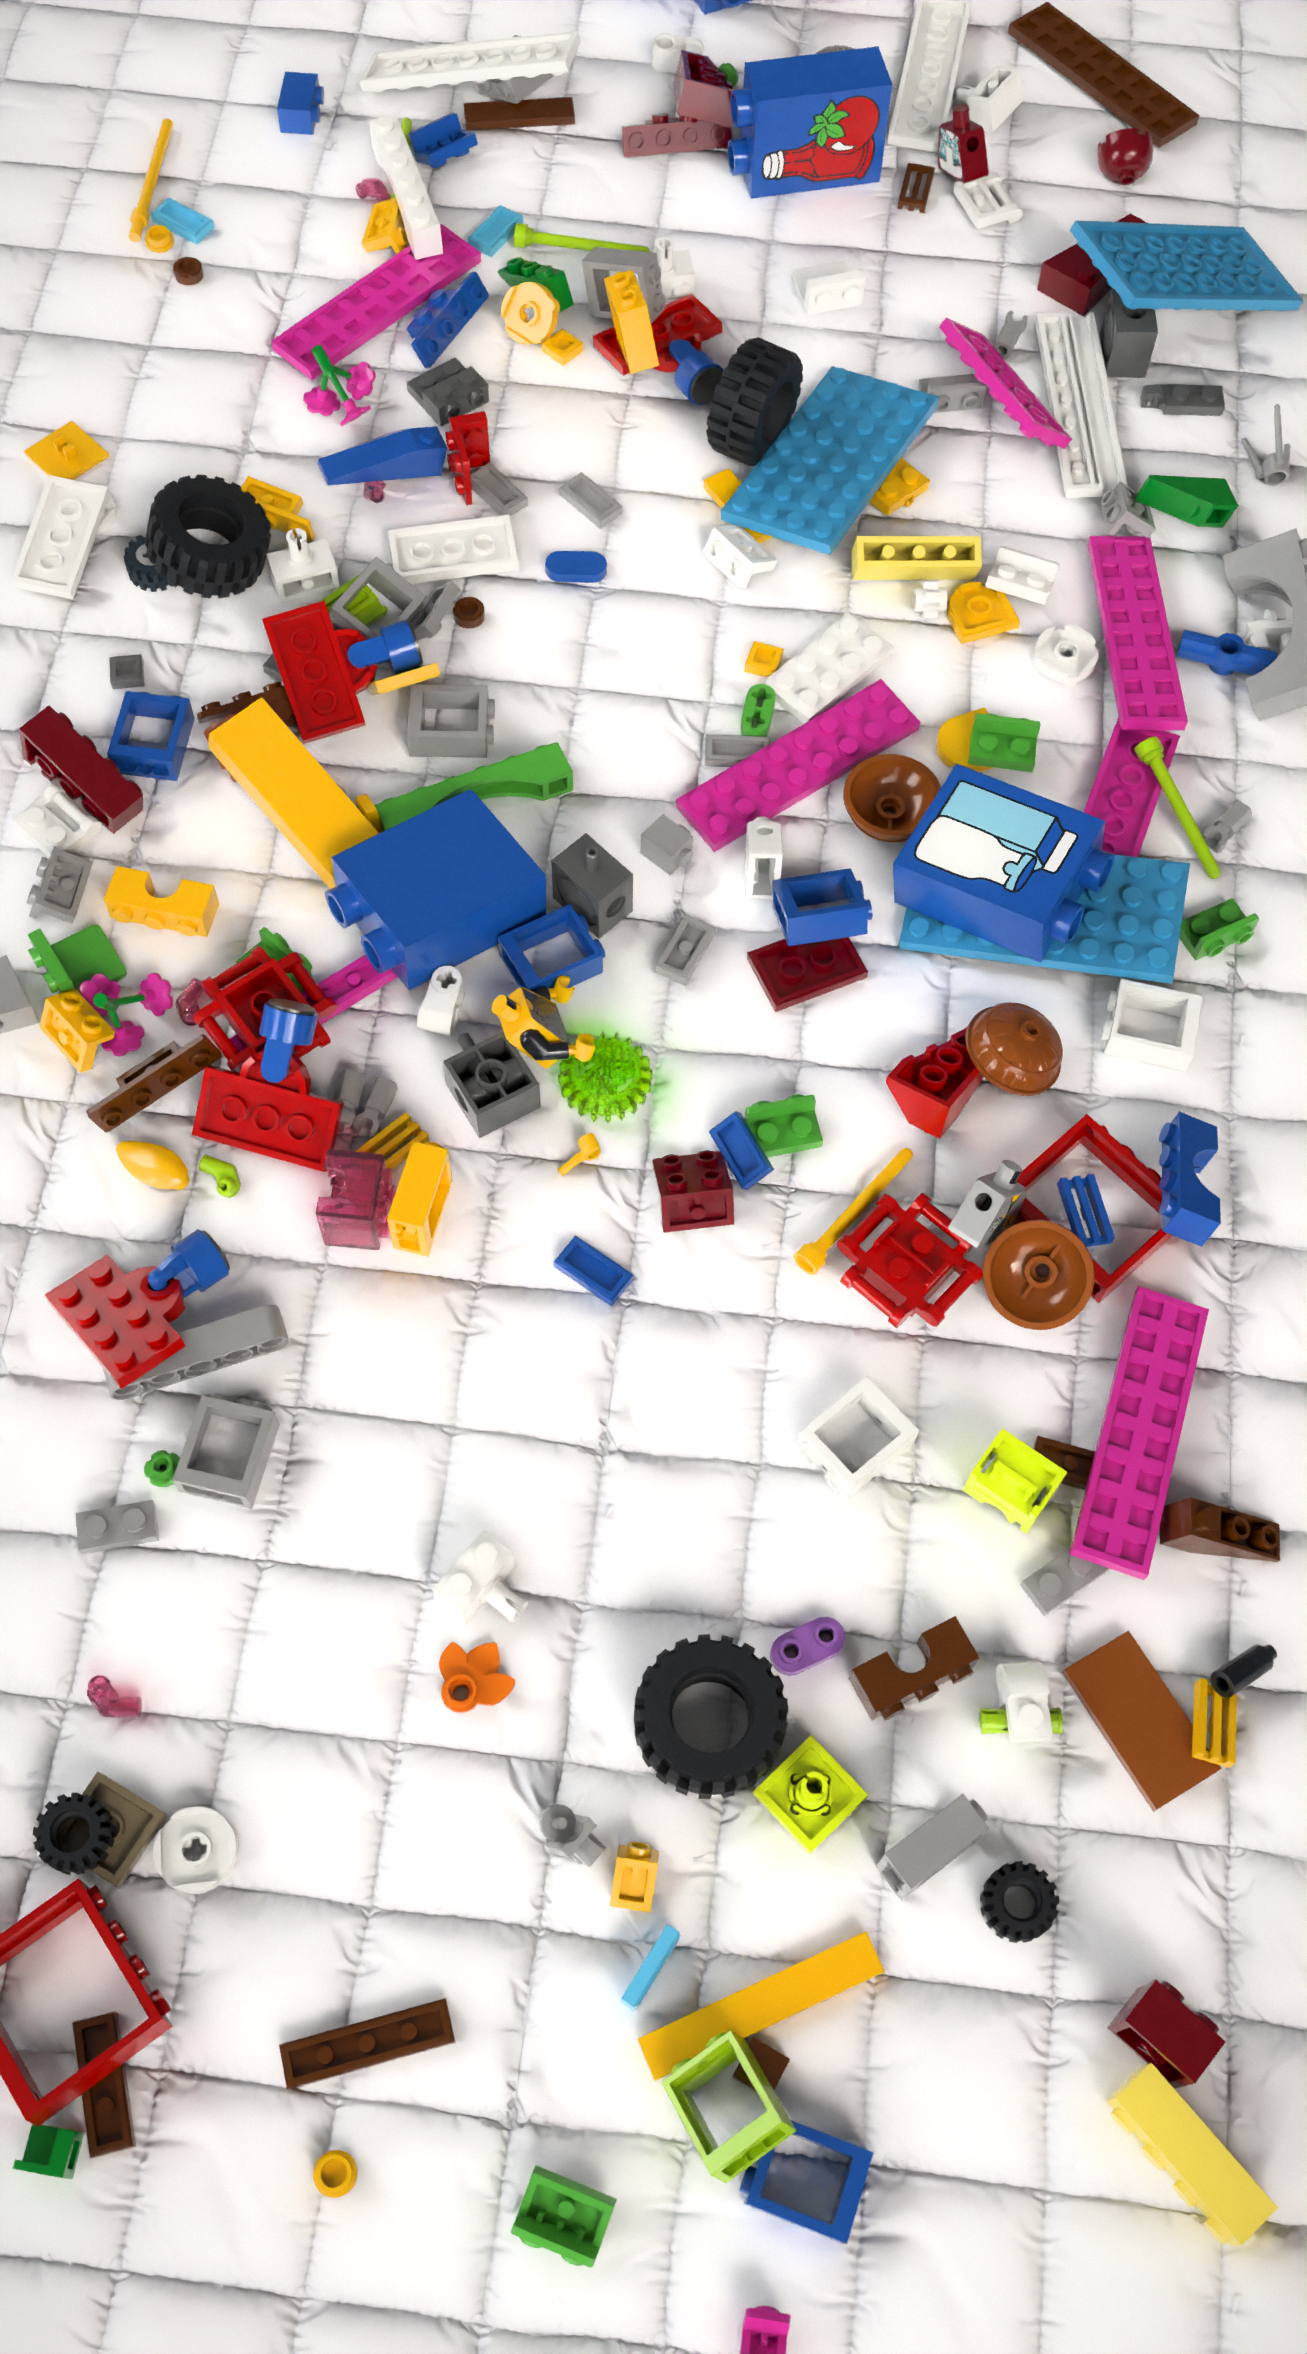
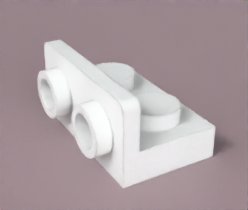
M737 525L714 527L703 550V554L740 589L746 588L752 574L773 571L778 561L744 528Z
M1001 546L998 550L995 564L988 575L985 587L1045 605L1052 590L1059 563Z

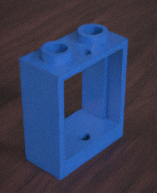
M125 692L107 752L108 757L119 768L120 774L178 781L195 720L190 699L180 696L155 695L147 692ZM135 716L175 720L167 750L127 745Z
M851 868L772 880L773 909L788 946L868 933V920H872L873 917L871 902L869 899H864L862 882L860 880L856 881ZM845 899L849 903L801 912L797 908Z
M571 904L498 936L499 955L519 988L524 987L531 990L547 986L550 989L554 987L559 976L570 977L571 980L567 988H571L603 973V958L606 956L604 948L598 939H592L585 917L581 913L577 915ZM568 932L584 959L539 979L523 952Z
M792 2121L797 2130L792 2135L850 2157L830 2224L760 2197L775 2148L757 2160L755 2167L749 2166L745 2170L739 2192L746 2194L744 2205L839 2243L847 2244L874 2152Z

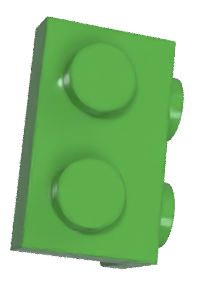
M535 2165L518 2215L513 2223L511 2234L519 2237L529 2247H543L561 2255L562 2259L569 2264L575 2266L585 2265L592 2268L617 2199Z

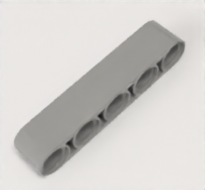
M265 1305L179 1332L178 1334L182 1337L185 1347L122 1390L104 1368L103 1371L110 1397L114 1400H125L284 1348L289 1343V1338L279 1307L277 1305Z

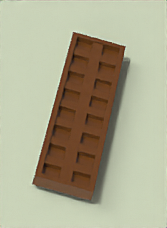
M1048 1L1009 23L1008 34L1129 126L1137 128L1140 134L1145 135V131L1149 132L1153 137V144L1158 148L1197 125L1199 114Z

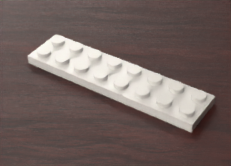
M918 0L887 145L938 152L939 127L942 123L948 122L972 0Z
M578 31L376 51L373 53L359 82L362 92L373 91L380 93L386 89L398 88L399 90H407L415 86L430 88L437 84L446 83L458 85L461 82L474 81L475 83H482L488 79L497 78L509 80L518 76L533 78L539 74L549 73L561 75L568 72L581 41Z

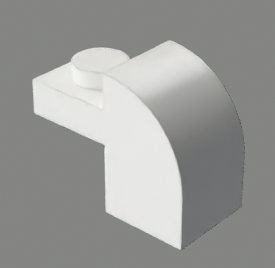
M1042 1662L999 1663L995 1668L999 1708L1006 1709L1010 1743L1051 1740L1053 1734L1047 1698L1050 1694V1688Z

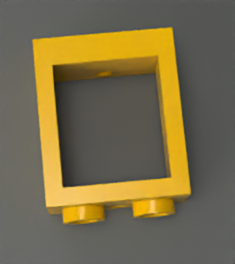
M633 270L618 272L613 276L604 278L617 340L630 373L633 374L658 366L659 362L647 304Z
M413 1141L387 1217L393 1248L427 1257L429 1256L453 1182L448 1149L443 1148L437 1143L425 1142L423 1144Z

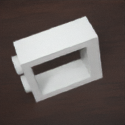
M1121 979L1117 990H1110L1107 999L1106 1010L1111 1011L1110 1020L1105 1019L1101 1032V1039L1106 1040L1104 1054L1186 1071L1194 1056L1203 996ZM1128 1006L1179 1017L1180 1022L1176 1046L1119 1034L1123 1007Z
M866 1376L801 1430L798 1440L800 1445L799 1451L807 1462L812 1465L816 1463L824 1471L825 1480L834 1491L838 1493L842 1491L849 1499L914 1444L919 1430L880 1388ZM858 1403L892 1441L852 1474L817 1435Z

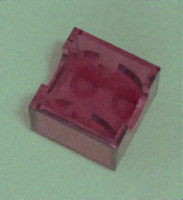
M328 1149L324 1169H328V1177H332L330 1180L332 1198L318 1197L315 1212L324 1244L326 1246L379 1250L382 1238H388L390 1233L386 1217L387 1205H392L396 1193V1185L392 1184V1168H386L385 1159L382 1154Z

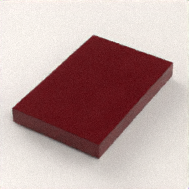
M849 937L788 946L786 940L782 939L747 952V960L775 1012L863 980L868 975V970Z

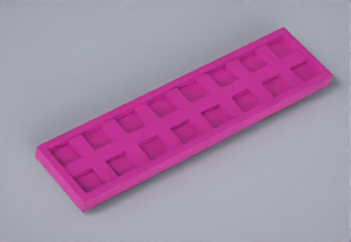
M440 224L443 254L415 260L412 249L408 246L271 341L272 349L310 380H314L322 374V369L311 352L314 346L322 345L332 365H335L428 300L433 292L445 288L481 262V252L443 224Z
M1090 536L1087 547L1121 730H1185L1188 719L1151 538L1144 536Z
M880 679L677 798L676 808L713 852H716L746 834L748 822L758 817L773 818L853 770L862 761L878 755L918 731L921 722L886 683Z
M1140 1286L1134 1292L1069 1555L1145 1580L1149 1575L1209 1309Z

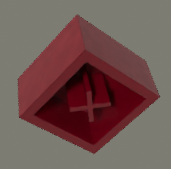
M1154 1980L1135 1990L1107 2028L1147 2064L1152 2063L1174 2089L1195 2084L1226 2041L1217 2034L1219 2028L1209 2017L1201 2012L1194 2014L1182 2003L1184 1997L1174 1986L1166 1981L1160 1983Z

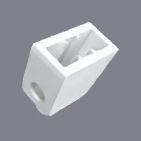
M758 817L747 823L745 844L746 899H773L772 880L781 879L783 860L781 824L779 822H772L767 817ZM758 860L767 861L769 869L760 872L758 870Z

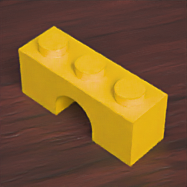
M120 866L116 867L104 897L111 918L122 923L135 922L145 924L156 930L164 928L179 931L186 936L199 935L208 937L219 907V900L214 885L181 879L179 887L174 894L166 898L153 897L155 888L149 872Z

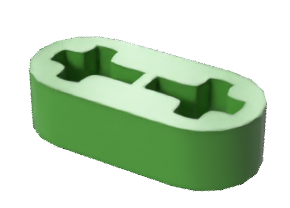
M757 684L748 690L741 718L742 736H768L775 707V692L770 686ZM759 698H764L762 707L757 706ZM754 719H760L757 728H752Z

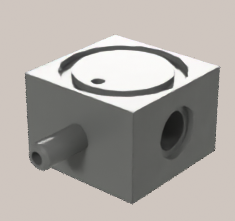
M1111 289L1099 334L1107 377L1145 378L1158 335L1155 310L1139 308L1133 310L1127 308L1122 303V299L1115 289Z
M587 833L551 860L553 899L562 907L571 904L577 915L581 913L585 917L589 931L598 939L633 912V873Z
M504 1031L476 1045L468 1033H463L457 1038V1042L463 1051L443 1061L446 1085L479 1138L541 1108L540 1085L517 1048L506 1039Z

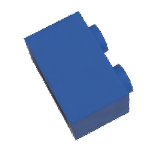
M285 72L277 106L281 133L314 134L315 124L320 123V104H324V87L319 86L318 74Z

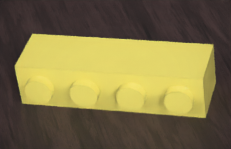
M857 536L851 549L852 580H974L982 567L981 536Z
M1152 2063L1142 2065L1107 2100L1108 2104L1114 2109L1110 2113L1113 2120L1127 2134L1133 2132L1145 2145L1141 2149L1144 2156L1156 2169L1161 2171L1164 2168L1176 2181L1173 2184L1175 2192L1190 2207L1196 2205L1207 2217V2220L1204 2222L1206 2228L1220 2243L1225 2244L1228 2242L1231 2246H1242L1278 2208Z

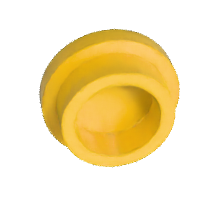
M155 225L147 230L145 243L150 251L164 253L173 247L174 237L167 227Z
M331 2150L323 2154L318 2159L313 2172L316 2188L320 2193L331 2198L342 2197L349 2193L354 2187L358 2176L355 2160L350 2154L342 2150Z

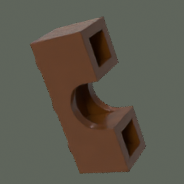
M956 1616L921 1633L917 1645L925 1660V1667L922 1670L914 1673L900 1670L893 1663L887 1651L852 1669L848 1679L871 1721L880 1716L885 1721L905 1710L904 1703L914 1698H917L919 1702H923L936 1695L940 1691L938 1686L951 1679L953 1684H957L974 1674L972 1668L979 1660V1656Z

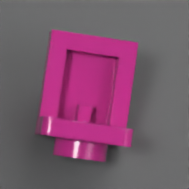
M758 2306L755 2309L747 2308L741 2330L739 2354H786L791 2316L780 2313L779 2310L771 2306Z

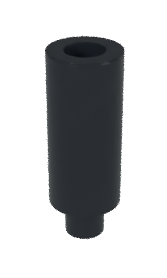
M1253 1645L1211 1674L1210 1681L1213 1689L1224 1698L1232 1697L1273 1668V1660L1277 1657L1275 1648L1271 1645H1265L1264 1647Z

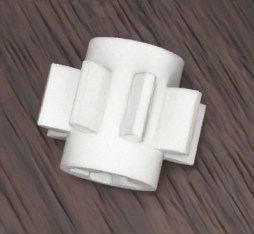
M922 580V587L913 589V611L921 612V618L938 619V611H946L947 589L946 587H939V581Z

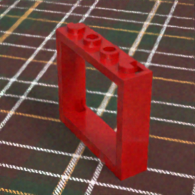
M1088 1114L1029 1164L1017 1180V1183L1024 1186L1027 1190L1030 1189L1081 1143L1158 1213L1162 1202V1190L1159 1189L1160 1175L1155 1170L1147 1168L1135 1157L1134 1152L1128 1146L1120 1144L1109 1134L1104 1125L1100 1126ZM1025 1197L1013 1225L1028 1220L1051 1221ZM1161 1228L1111 1275L1092 1259L1095 1281L1091 1297L1097 1303L1103 1301L1173 1235L1163 1232Z
M79 1878L0 1934V1967L81 1908H84L149 2019L44 2097L0 2020V2075L24 2119L38 2127L173 2027L166 2016L171 2011L167 2000L158 1988L152 1992L145 1981V1978L150 1975L146 1965L137 1953L130 1956L124 1946V1943L129 1940L125 1930L116 1918L110 1922L103 1911L108 1906L104 1895L96 1885L89 1888Z

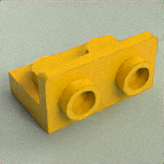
M396 198L373 205L362 240V245L367 253L378 249L384 250L392 246L396 254L408 247L409 242Z
M76 989L46 998L40 1029L80 1073L92 1069L98 1044L113 1039L115 1031Z

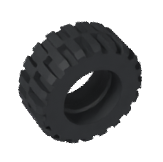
M759 337L748 339L737 348L736 354L731 356L728 366L724 368L721 374V380L716 386L715 395L709 408L710 414L707 417L708 429L706 430V436L712 449L748 466H755L791 421L792 414L795 412L797 399L801 392L800 386L803 382V364L796 353Z
M190 475L181 477L178 483L174 480L165 485L164 489L160 490L154 497L145 537V546L148 549L147 555L152 564H155L154 568L162 577L166 576L168 583L174 587L180 586L184 588L183 591L191 595H193V592L201 594L202 598H211L212 595H218V598H227L230 596V593L237 595L244 592L246 588L254 585L257 582V578L261 575L271 539L270 522L267 516H265L266 512L260 503L256 504L255 497L248 491L243 492L240 485L234 482L229 484L224 482V478L217 476L214 479L207 478V475H196V478H191ZM186 530H210L220 534L230 543L224 545L208 544L194 538Z
M710 1634L698 1635V1639L695 1642L689 1643L687 1638L676 1642L673 1650L669 1652L667 1649H664L656 1656V1663L653 1666L647 1667L642 1675V1683L637 1688L634 1707V1734L637 1746H640L642 1750V1758L648 1767L652 1766L654 1768L656 1777L664 1784L670 1782L676 1786L677 1792L686 1796L689 1791L699 1794V1799H711V1795L721 1794L722 1798L734 1796L735 1791L741 1788L746 1791L756 1784L757 1779L761 1775L765 1776L770 1770L775 1758L778 1757L786 1735L788 1725L787 1714L789 1710L787 1698H784L782 1693L784 1685L780 1676L773 1675L771 1672L772 1664L765 1656L759 1659L754 1655V1647L747 1643H744L742 1647L732 1644L733 1637L722 1635L721 1641L710 1640ZM715 1682L735 1691L744 1701L748 1712V1725L742 1739L734 1747L721 1752H704L686 1744L676 1733L672 1720L673 1706L683 1690L697 1683Z

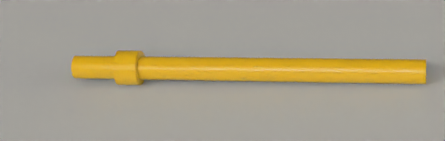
M163 119L140 199L131 215L132 226L129 232V239L133 242L140 240L142 231L147 227L150 218L148 210L173 128V122L170 119Z

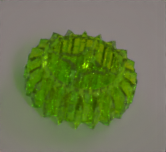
M602 1031L599 1039H594L593 1041L596 1048L590 1060L583 1062L576 1059L573 1055H569V1059L561 1060L558 1083L562 1086L561 1095L563 1098H568V1106L570 1109L578 1107L580 1117L589 1112L593 1122L599 1116H604L605 1121L609 1123L611 1115H617L622 1121L625 1118V1110L635 1114L637 1104L644 1105L646 1094L651 1092L652 1083L650 1081L653 1078V1071L649 1068L650 1060L648 1056H643L641 1045L632 1047L633 1041L630 1037L623 1042L620 1041V1036L617 1032L612 1038H606V1034ZM593 1062L592 1068L585 1070L583 1075L578 1076L585 1066ZM633 1078L632 1082L624 1090L618 1092L619 1086L625 1084L627 1079Z

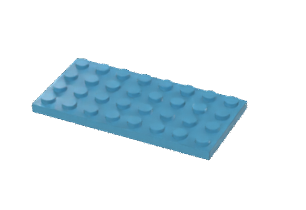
M1075 220L1070 229V232L1078 241L1079 247L1086 251L1092 259V264L1102 272L1107 279L1108 285L1115 289L1121 297L1122 303L1129 309L1283 311L1298 310L1303 302V299L1244 227Z
M832 366L722 508L721 520L831 555L938 408L939 397Z
M1115 855L1112 870L1101 891L1097 893L1085 888L1077 903L1084 905L1085 909L1080 926L1069 944L1054 940L1041 963L909 908H906L899 947L904 950L1173 983L1190 863Z

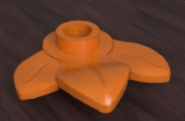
M451 1642L443 1651L439 1661V1669L445 1680L441 1696L448 1709L456 1713H466L474 1709L478 1704L494 1706L502 1702L512 1692L516 1683L515 1679L498 1673L500 1657L498 1646L495 1642L479 1645L467 1654L458 1644ZM460 1687H465L469 1690V1695L463 1700H459L454 1696V1692Z

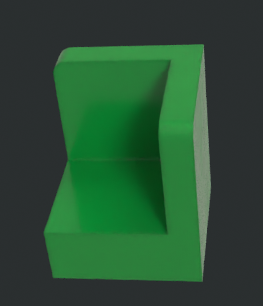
M33 2124L30 2129L23 2160L15 2159L12 2169L73 2179L84 2132L46 2125L38 2127Z

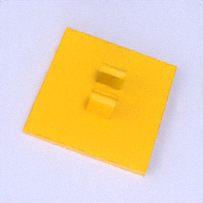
M73 421L68 422L24 451V454L48 476L52 475L71 480L76 479L110 457L106 450Z

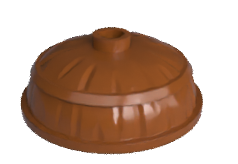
M883 754L862 761L850 772L844 785L843 800L852 821L863 833L884 842H902L909 839L939 792L941 785L934 773L921 762L903 755Z
M1000 1003L981 1010L969 1022L965 1035L968 1054L977 1070L996 1087L1015 1095L1035 1096L1047 1091L1058 1079L1063 1058L1061 1039L1052 1023L1037 1010L1020 1003Z
M1028 1220L1009 1227L991 1244L983 1264V1283L991 1304L1008 1321L1027 1329L1047 1330L1068 1323L1084 1309L1094 1287V1265L1086 1245L1070 1229L1052 1221ZM1043 1263L1049 1267L1050 1271L1047 1276H1041L1037 1272L1038 1264Z

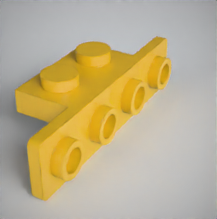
M250 476L246 478L241 486V490L243 492L248 491L255 497V503H260L266 512L265 516L269 519L271 530L278 529L287 533L292 529L294 538H297L295 528H300L306 532L308 542L314 541L315 534L311 522L297 516L303 506L301 496Z

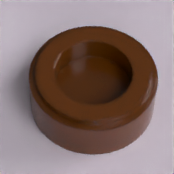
M183 257L174 263L173 271L178 283L190 286L199 283L203 279L202 264L198 259Z
M464 597L456 601L453 608L456 624L467 629L481 625L485 618L483 603L474 597Z

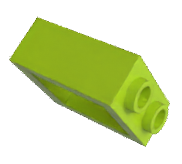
M731 2030L712 2037L706 2043V2049L694 2058H688L676 2064L671 2070V2075L661 2082L709 2174L726 2184L797 2131L746 2040ZM738 2059L767 2111L721 2146H718L691 2094Z

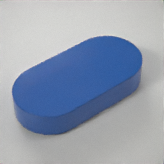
M556 551L546 558L545 569L547 576L556 582L595 583L601 581L606 576L607 561L598 552Z

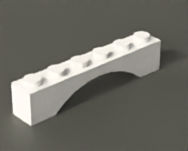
M396 114L369 120L372 149L379 167L385 170L392 185L415 260L443 254L440 223Z

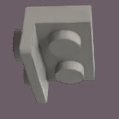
M974 374L919 379L918 391L939 397L938 408L934 412L939 413L982 408L986 385L979 382Z
M1119 481L1114 489L1108 490L1101 501L1106 532L1113 536L1124 525L1131 533L1137 534L1139 532L1148 538L1156 529L1150 506L1136 501L1135 496L1138 492Z
M55 847L49 858L42 856L36 871V876L41 877L39 886L33 884L26 902L32 905L29 917L36 919L40 911L73 923L93 862Z

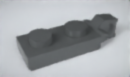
M1145 385L1140 397L1141 408H1158L1163 410L1164 415L1221 416L1225 409L1223 388L1220 385Z

